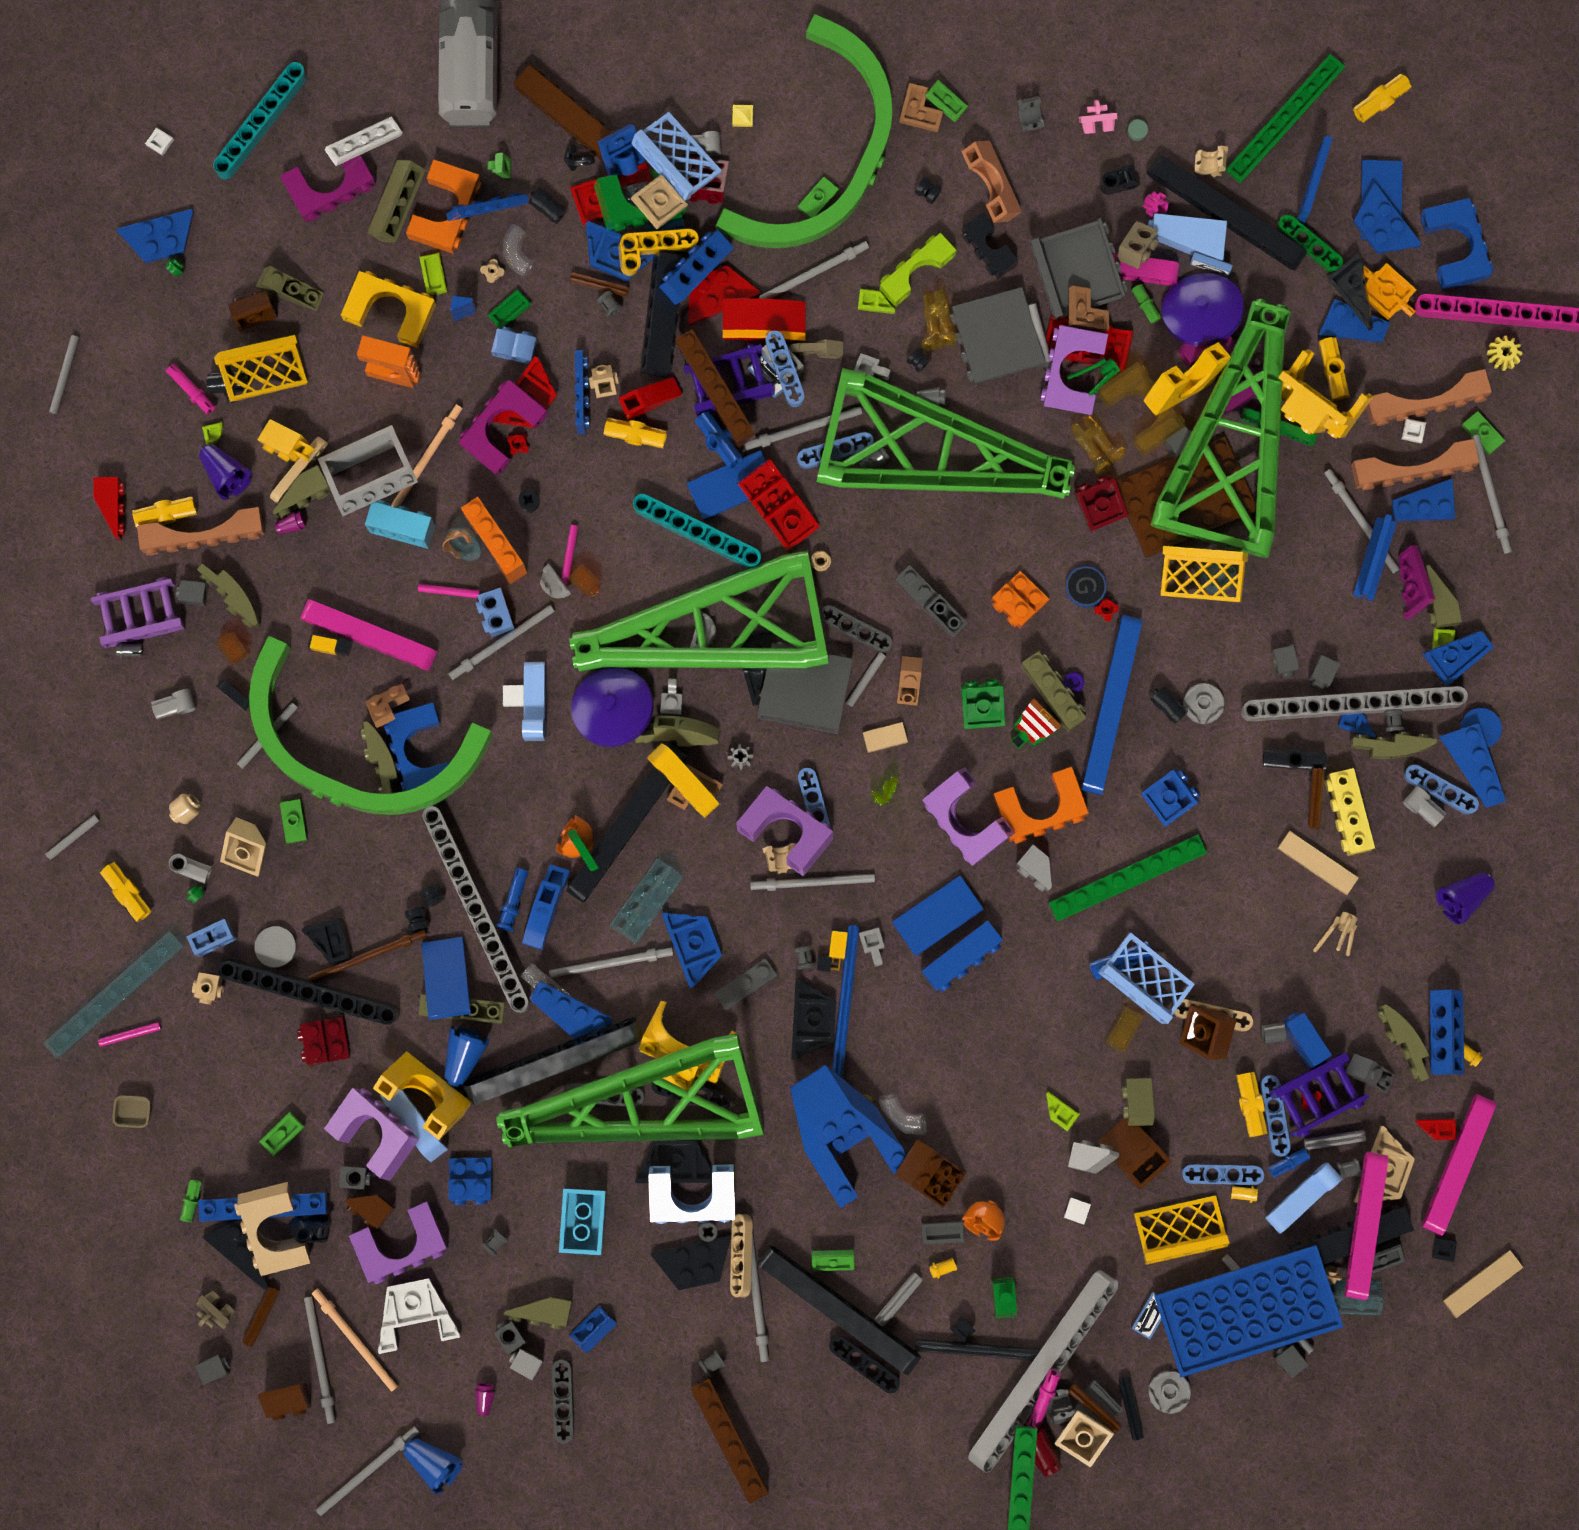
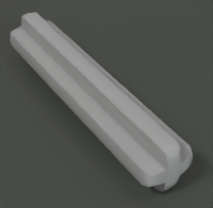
M1364 1130L1307 1138L1304 1139V1147L1306 1150L1364 1142L1366 1141V1133Z
M912 1273L875 1317V1321L881 1326H885L919 1286L922 1278L918 1274Z

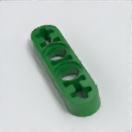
M1284 215L1280 218L1277 225L1280 233L1303 247L1307 251V255L1327 272L1334 273L1343 265L1342 257L1291 215ZM1288 221H1290V227H1287L1285 229L1283 227L1284 222L1287 223ZM1298 227L1299 229L1296 230L1294 235H1291L1293 230H1295V228ZM1299 233L1306 234L1308 241L1304 243L1298 241L1297 235ZM1314 246L1322 247L1323 254L1315 255L1312 248ZM1328 252V253H1329L1328 257L1325 259V261H1323L1322 259L1325 257L1326 253ZM1329 260H1337V266L1330 267Z
M1244 408L1240 420L1260 427L1261 413ZM1280 421L1281 436L1283 434L1287 435L1289 439L1308 446L1315 445L1318 437L1317 434H1308L1298 426Z

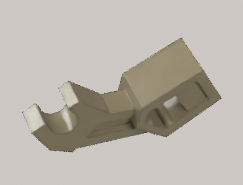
M826 339L817 341V343H797L789 346V350L793 354L798 353L799 356L817 354L820 358L838 359L843 356V342Z

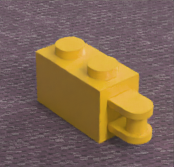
M271 419L257 439L263 445L262 449L270 454H273V452L278 453L277 456L286 462L291 460L296 463L299 458L309 462L310 454L315 452V449L308 445L309 442L301 434Z

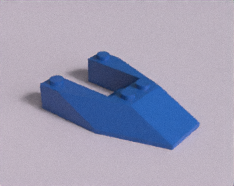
M824 1065L790 1087L804 1151L840 1208L858 1196L834 1158L870 1136L893 1174L896 1173L907 1154L877 1107L834 1071Z

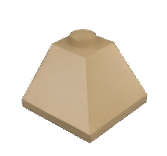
M237 817L226 831L220 862L258 877L262 867L266 842L255 824Z
M1077 1410L1056 1440L1055 1445L1091 1467L1114 1435V1432L1080 1410Z

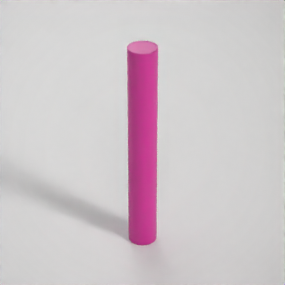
M570 525L561 577L565 586L569 585L578 526Z
M418 584V592L478 598L477 595H480V590Z
M159 1022L100 1038L98 1043L100 1047L159 1031L161 1026Z

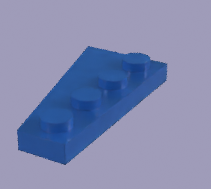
M520 192L509 194L508 198L501 199V196L489 199L488 202L480 200L470 203L471 205L451 207L452 210L446 213L449 222L522 206L528 203L529 200L527 194L520 195Z
M1479 723L1439 736L1486 808L1506 801Z

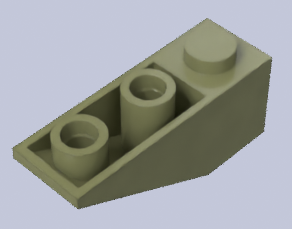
M271 266L263 268L256 287L264 291L267 290L268 293L313 311H317L324 295L323 292Z
M318 465L299 474L273 511L277 519L287 517L292 513L291 511L297 508H306L310 505V501L316 498L320 500L328 496V492L331 490Z
M1426 566L1425 570L1435 596V600L1429 604V623L1433 624V628L1458 626L1462 622L1458 601L1431 566Z
M550 1297L505 1311L504 1315L509 1316L508 1320L521 1322V1318L529 1319V1324L541 1326L542 1322L549 1323L550 1328L562 1330L563 1326H568L572 1301Z

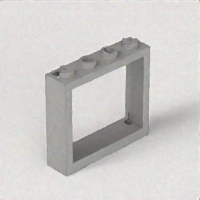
M392 425L318 458L342 516L418 482ZM393 447L396 448L404 467L340 496L332 475Z

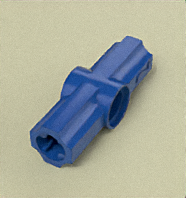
M709 411L703 412L698 416L695 423L706 436L705 442L710 451H717L729 469H734L741 464L744 459L732 444L733 438L728 430H722Z
M1147 941L1143 942L1149 948H1151ZM1137 945L1127 948V953H1138ZM1114 952L1110 953L1107 957L1089 963L1095 980L1103 978L1098 972L1102 966L1106 965ZM1149 954L1142 955L1143 962L1153 958ZM1138 955L1128 956L1129 968H1133V965L1139 963ZM1124 957L1117 958L1112 965L1118 970H1125Z

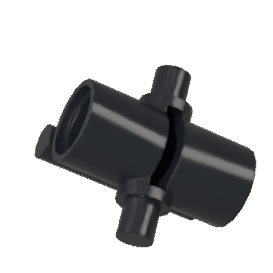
M230 365L225 366L227 373L235 377L237 372H233ZM243 371L237 377L238 380L246 385L251 378L250 375ZM221 372L207 374L208 393H224L227 403H234L235 401L230 402ZM234 383L232 386L234 395L237 392H243L245 389L237 383Z

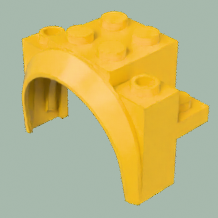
M1303 350L1290 370L1283 371L1278 377L1282 380V400L1285 401L1281 411L1285 413L1284 416L1291 422H1298L1301 425L1300 428L1308 434L1321 433L1328 429L1327 433L1336 439L1346 437L1373 399V396L1370 393L1368 395L1361 394L1347 413L1344 411L1340 413L1334 403L1303 382L1305 370L1315 354L1311 350Z
M660 1001L639 1046L640 1052L654 1058L689 1047L674 1039L664 1028L662 1013L667 1003L665 1001ZM711 1061L663 1079L689 1090L696 1077L701 1075ZM726 1061L719 1064L707 1081L713 1084L717 1083Z

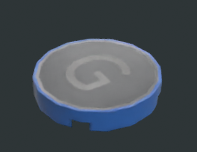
M1083 566L1076 568L1070 573L1066 581L1065 590L1068 598L1079 607L1088 608L1095 606L1102 600L1106 593L1107 584L1099 570Z

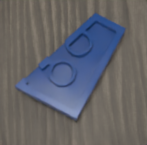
M1334 299L1318 337L1326 336L1336 337L1337 339L1346 338L1382 343L1390 323L1371 315L1373 328L1369 331L1348 304Z
M1453 478L1393 500L1391 502L1393 521L1454 520Z
M1477 631L1421 654L1443 684L1448 686L1493 649L1494 646L1483 631Z

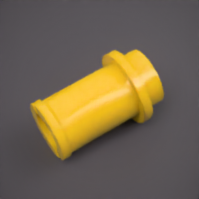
M1464 1042V1059L1470 1062V1066L1476 1067L1483 1057L1480 1055V1052L1477 1053Z
M1232 1185L1231 1199L1249 1200L1250 1203L1257 1201L1258 1189H1255L1254 1186L1246 1188Z
M951 1257L937 1264L932 1263V1266H929V1270L933 1278L937 1277L939 1279L941 1275L956 1271L957 1267L954 1259Z

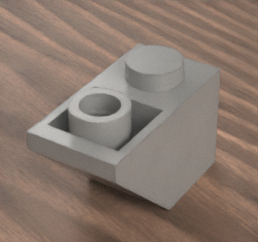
M1032 845L1016 864L1019 868L1017 871L1023 877L1027 878L1029 876L1034 880L1033 885L1040 891L1046 890L1048 892L1052 887L1049 857Z
M1082 1140L1081 1144L1073 1142L1068 1167L1096 1174L1116 1160L1120 1153L1112 1151V1146L1100 1144L1099 1148L1094 1147V1143Z

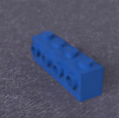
M986 921L927 966L921 973L935 992L939 990L944 992L952 986L950 981L956 977L960 980L969 973L967 968L971 965L977 967L985 960L984 955L988 952L994 954L1001 948L1000 943L1003 939L989 921Z

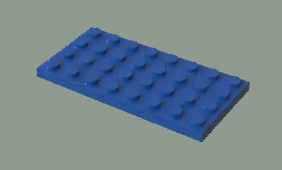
M1317 1245L1154 1295L1180 1377L1343 1328Z

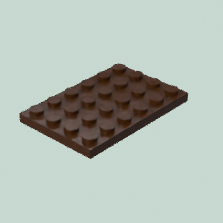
M1226 437L1208 443L1226 477L1240 470ZM1204 453L1178 504L1219 482ZM1172 458L1116 482L1128 513V520L1145 558L1162 552L1163 546L1174 547L1193 539L1151 526L1156 502L1178 458ZM1244 477L1231 485L1248 515L1256 512V503ZM1223 488L1180 512L1177 522L1212 531L1241 517Z

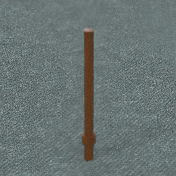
M424 929L412 934L406 933L397 940L308 975L309 981H318L404 946L405 948L412 945V942L426 937L427 934Z

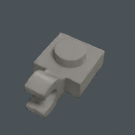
M860 353L854 371L867 373L873 377L876 375L886 381L889 380L891 375L890 369L878 366L880 363L879 359Z
M668 679V693H662L660 714L681 715L682 694H676L677 679Z
M879 928L859 933L864 954L871 952L875 967L883 965L879 950L885 947Z

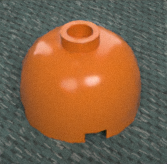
M576 815L574 816L575 820L571 818L560 835L563 836L561 844H556V852L568 858L581 856L568 836L567 832L572 829L577 832L589 852L594 846L592 828L585 820Z
M993 1201L974 1203L967 1209L962 1220H965L964 1226L969 1231L978 1236L982 1232L988 1236L987 1240L996 1241L1000 1239L1005 1227V1216L999 1209V1205Z

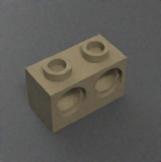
M1136 221L1119 247L1117 260L1139 269L1143 262L1147 263L1151 250L1157 248L1159 239H1157L1158 230Z

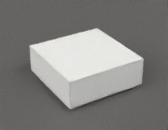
M156 127L145 144L163 156L174 139Z
M1406 419L1401 439L1422 443L1426 422Z
M503 685V707H524V685Z
M1070 1198L1064 1218L1084 1225L1091 1204Z

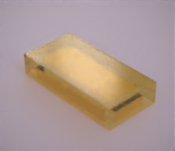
M1125 1007L1106 1044L1125 1053L1144 1016Z

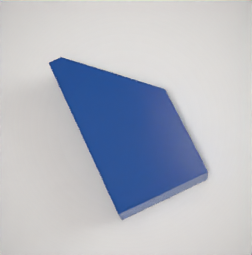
M1363 713L1341 715L1338 728L1360 735H1367L1373 739L1376 736Z

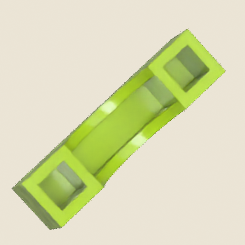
M941 233L937 236H931L925 242L926 245L922 249L917 248L910 255L911 258L907 262L902 261L896 266V271L893 274H887L880 280L879 290L894 307H897L911 294L909 277L914 270L925 265L941 269L956 256L957 250Z

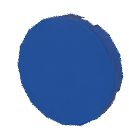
M1477 708L1468 712L1460 723V729L1479 723L1487 748L1494 745L1502 733L1499 717L1491 710L1485 708Z

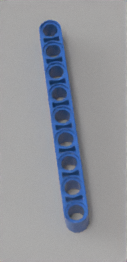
M1122 615L1082 784V791L1098 795L1103 793L1140 635L1142 619Z

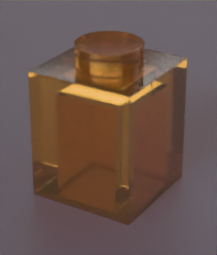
M583 564L568 577L569 582L586 599L590 595L593 597L600 590V580Z
M234 632L224 633L219 637V641L216 642L232 666L250 655Z

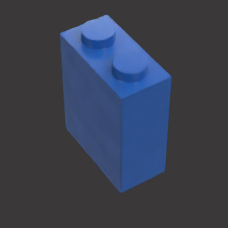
M1295 1012L1283 1019L1286 1036L1307 1068L1314 1067L1332 1056L1305 1013L1298 1014Z

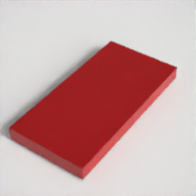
M646 162L639 164L638 171L633 174L617 176L624 198L634 207L637 206L631 200V197L652 182ZM598 178L570 187L583 226L586 225L587 221L593 223L604 219L594 188Z

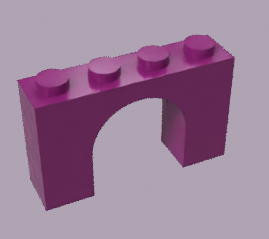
M361 155L342 163L345 170L344 180L338 189L330 193H318L312 190L298 167L280 175L304 222L315 221L320 217V214L326 211L332 212L338 207L337 205L343 202H351L355 199L356 195L368 193L373 189V186L376 185Z
M1231 336L1219 343L1231 355L1237 341L1234 342ZM1183 344L1177 352L1187 367L1190 368L1195 364L1203 351L1212 345L1192 346ZM1250 360L1248 367L1250 368L1253 375H1255L1256 372L1253 369L1254 365ZM1243 374V376H1242L1240 382L1246 380L1244 374ZM1263 379L1258 382V384L1260 385L1261 389H1262ZM1251 386L1232 396L1222 417L1227 416L1256 397Z
M511 380L504 381L499 386V393L495 398L491 397L485 404L486 409L482 414L479 413L472 421L474 424L469 430L463 431L460 435L461 440L458 443L496 475H500L512 459L493 444L489 433L492 420L504 411H515L531 425L538 428L550 413Z

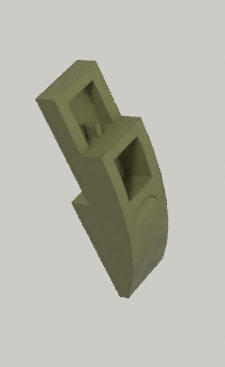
M201 564L197 569L201 574L199 578L208 585L212 582L217 586L215 590L223 597L228 595L224 599V602L228 605L226 609L234 616L237 613L242 616L243 619L241 621L249 628L254 626L259 629L261 625L255 608L239 584L224 570L217 576L209 568Z
M655 716V722L649 723L645 731L635 739V742L650 743L676 740L678 747L709 746L718 744L720 729L691 718Z
M367 721L363 722L364 728H361L362 739L366 740L367 748H364L365 759L369 760L372 765H379L375 767L377 779H381L382 787H379V794H393L392 782L400 781L394 758L375 728Z
M1398 732V734L1392 737V742L1389 741V738L1377 737V740L1369 739L1367 735H1356V737L1350 740V748L1369 750V759H1396L1420 753L1435 745L1437 739H1432L1431 735L1419 734V737L1411 736L1409 732Z
M423 994L420 997L418 1016H428L426 995ZM470 999L471 1014L442 1018L502 1024L504 1003Z
M1386 1004L1380 1006L1378 1016L1381 1023H1385L1388 1029L1386 1031L1387 1039L1390 1043L1393 1042L1394 1046L1403 1045L1401 1051L1406 1060L1409 1059L1411 1064L1409 1071L1412 1078L1417 1079V1082L1429 1079L1422 1062V1058L1429 1056L1418 1034L1394 1009Z

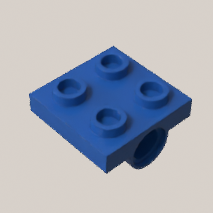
M632 124L598 141L608 176L633 174L638 171V165L645 162L644 157L631 144L636 133L635 126Z

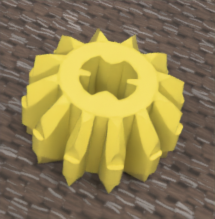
M1507 335L1502 340L1497 337L1494 340L1495 343L1491 342L1489 344L1490 350L1487 351V355L1491 356L1488 361L1489 363L1495 361L1494 369H1497L1499 365H1501L1502 371H1505L1507 367L1513 369L1515 367L1514 364L1520 362L1519 357L1522 355V351L1518 349L1521 345L1514 344L1515 338L1508 341ZM1503 350L1507 352L1506 356L1502 355Z

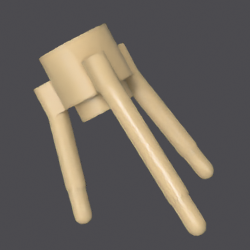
M1342 912L1340 917L1336 916L1334 923L1320 939L1313 951L1317 952L1337 925H1339L1338 929L1342 931L1336 950L1340 951L1346 934L1350 933L1346 956H1349L1354 933L1357 928L1355 924L1358 918L1346 912Z

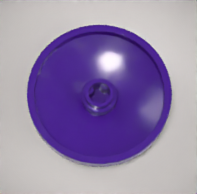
M1210 273L1195 274L1178 281L1167 292L1162 304L1163 321L1168 332L1178 341L1192 346H1209L1227 339L1237 330L1244 315L1243 298L1237 286L1223 276Z
M606 668L588 676L577 688L571 705L572 718L581 735L591 743L603 747L622 746L638 738L648 727L654 709L653 697L646 682L638 674L624 668Z

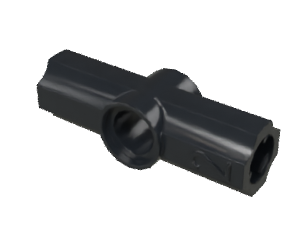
M1264 749L1262 763L1263 767L1287 768L1290 770L1323 768L1325 771L1327 753L1301 751L1298 749ZM1296 755L1299 758V764L1291 763L1290 756Z

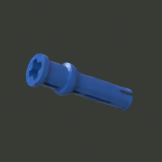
M515 869L507 901L501 907L500 921L496 923V927L499 929L514 932V921L516 915H519V901L529 873L527 870Z

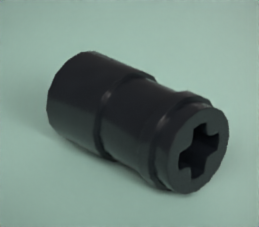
M539 188L531 193L529 204L536 210L543 213L555 224L563 219L567 209L554 200L543 188Z
M1166 686L1160 690L1157 688L1153 690L1155 695L1150 699L1151 702L1169 718L1170 722L1176 724L1188 713L1186 707L1177 701Z

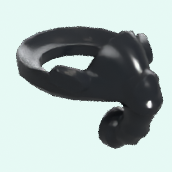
M570 145L566 150L564 161L571 171L576 170L578 166L595 163V158L572 157L571 153L574 154L576 152L575 145Z

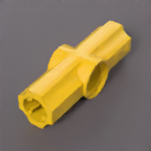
M1399 74L1386 85L1377 87L1367 99L1354 107L1353 111L1356 118L1364 123L1379 111L1383 112L1389 108L1398 97L1402 96L1412 87L1409 79L1405 75Z
M1330 337L1320 340L1318 344L1324 366L1323 373L1327 379L1331 401L1348 398L1350 395L1344 374L1345 366L1341 360L1337 339ZM1329 366H1336L1338 368V372L1334 373L1330 371Z
M608 417L604 435L622 439L629 444L637 446L644 444L663 449L667 431L648 427L639 421L630 420L627 422Z
M193 497L175 501L162 500L154 503L153 506L132 510L136 528L138 525L151 523L166 525L175 522L176 519L197 515Z
M115 862L103 868L100 873L112 888V893L116 899L127 908L136 922L145 919L152 911L139 895L140 892L134 883L127 879Z
M1255 1072L1236 1075L1241 1096L1239 1098L1241 1112L1245 1116L1249 1137L1268 1134L1263 1114L1264 1103L1262 1095L1258 1091Z

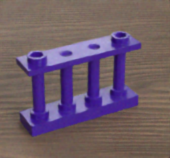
M751 344L743 350L711 358L720 376L719 366L731 363L738 388L737 393H733L732 396L738 405L775 395L773 384L765 382L758 355L762 354V345ZM749 357L757 381L756 387L751 389L745 387L738 361ZM687 363L683 368L685 375L692 374L698 396L697 404H693L697 417L706 411H709V413L716 412Z
M1347 1053L1339 1054L1268 1091L1272 1099L1280 1098L1286 1105L1297 1127L1296 1130L1290 1133L1292 1137L1299 1135L1302 1138L1310 1134L1311 1128L1351 1107L1357 1109L1365 1104L1364 1100L1369 1098L1368 1094L1358 1096L1344 1069V1063L1350 1060ZM1332 1069L1334 1072H1337L1351 1101L1340 1105L1326 1078L1328 1076L1326 1072ZM1313 1079L1319 1081L1333 1108L1332 1111L1324 1115L1308 1087L1310 1086L1308 1082ZM1296 1088L1298 1091L1301 1090L1315 1117V1120L1306 1125L1290 1097L1292 1095L1290 1091Z

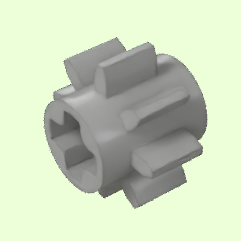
M739 744L738 749L731 748L733 756H728V760L734 761L731 765L732 768L737 765L740 767V771H742L744 765L751 766L748 759H752L753 755H748L749 747L743 749L741 744ZM738 753L746 756V758H743V762H739L738 758H735L738 757Z

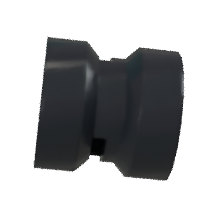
M925 176L917 186L915 194L919 197L923 196L928 203L933 204L941 193L942 187L938 184L934 185Z
M425 907L405 911V917L409 920V932H417L429 928L428 921L425 920Z

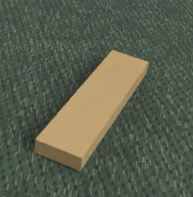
M1291 831L1287 833L1277 848L1345 895H1348L1358 880L1357 876Z
M1509 1250L1442 1301L1454 1317L1457 1318L1521 1270L1523 1266L1511 1250Z

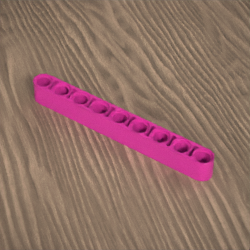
M1434 294L1421 295L1413 307L1416 310L1415 314L1421 317L1579 332V308ZM1420 302L1427 303L1429 308L1423 309L1420 306ZM1440 304H1446L1449 310H1442ZM1460 306H1466L1469 312H1463ZM1480 308H1486L1489 314H1483ZM1501 310L1508 311L1509 316H1503ZM1521 312H1527L1529 314V318H1524L1521 315ZM1541 313L1547 314L1550 320H1544ZM1562 315L1567 316L1570 322L1563 321Z

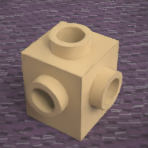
M600 365L592 368V377H589L591 389L595 388L596 397L616 395L615 384H619L617 372L612 373L611 365Z
M199 972L198 979L194 981L192 986V993H195L194 997L198 998L199 1003L211 1005L212 1001L218 1002V999L222 998L224 986L221 985L223 978Z

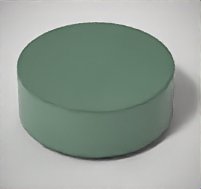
M1139 119L1133 120L1127 129L1128 136L1134 141L1143 140L1148 132L1147 124Z

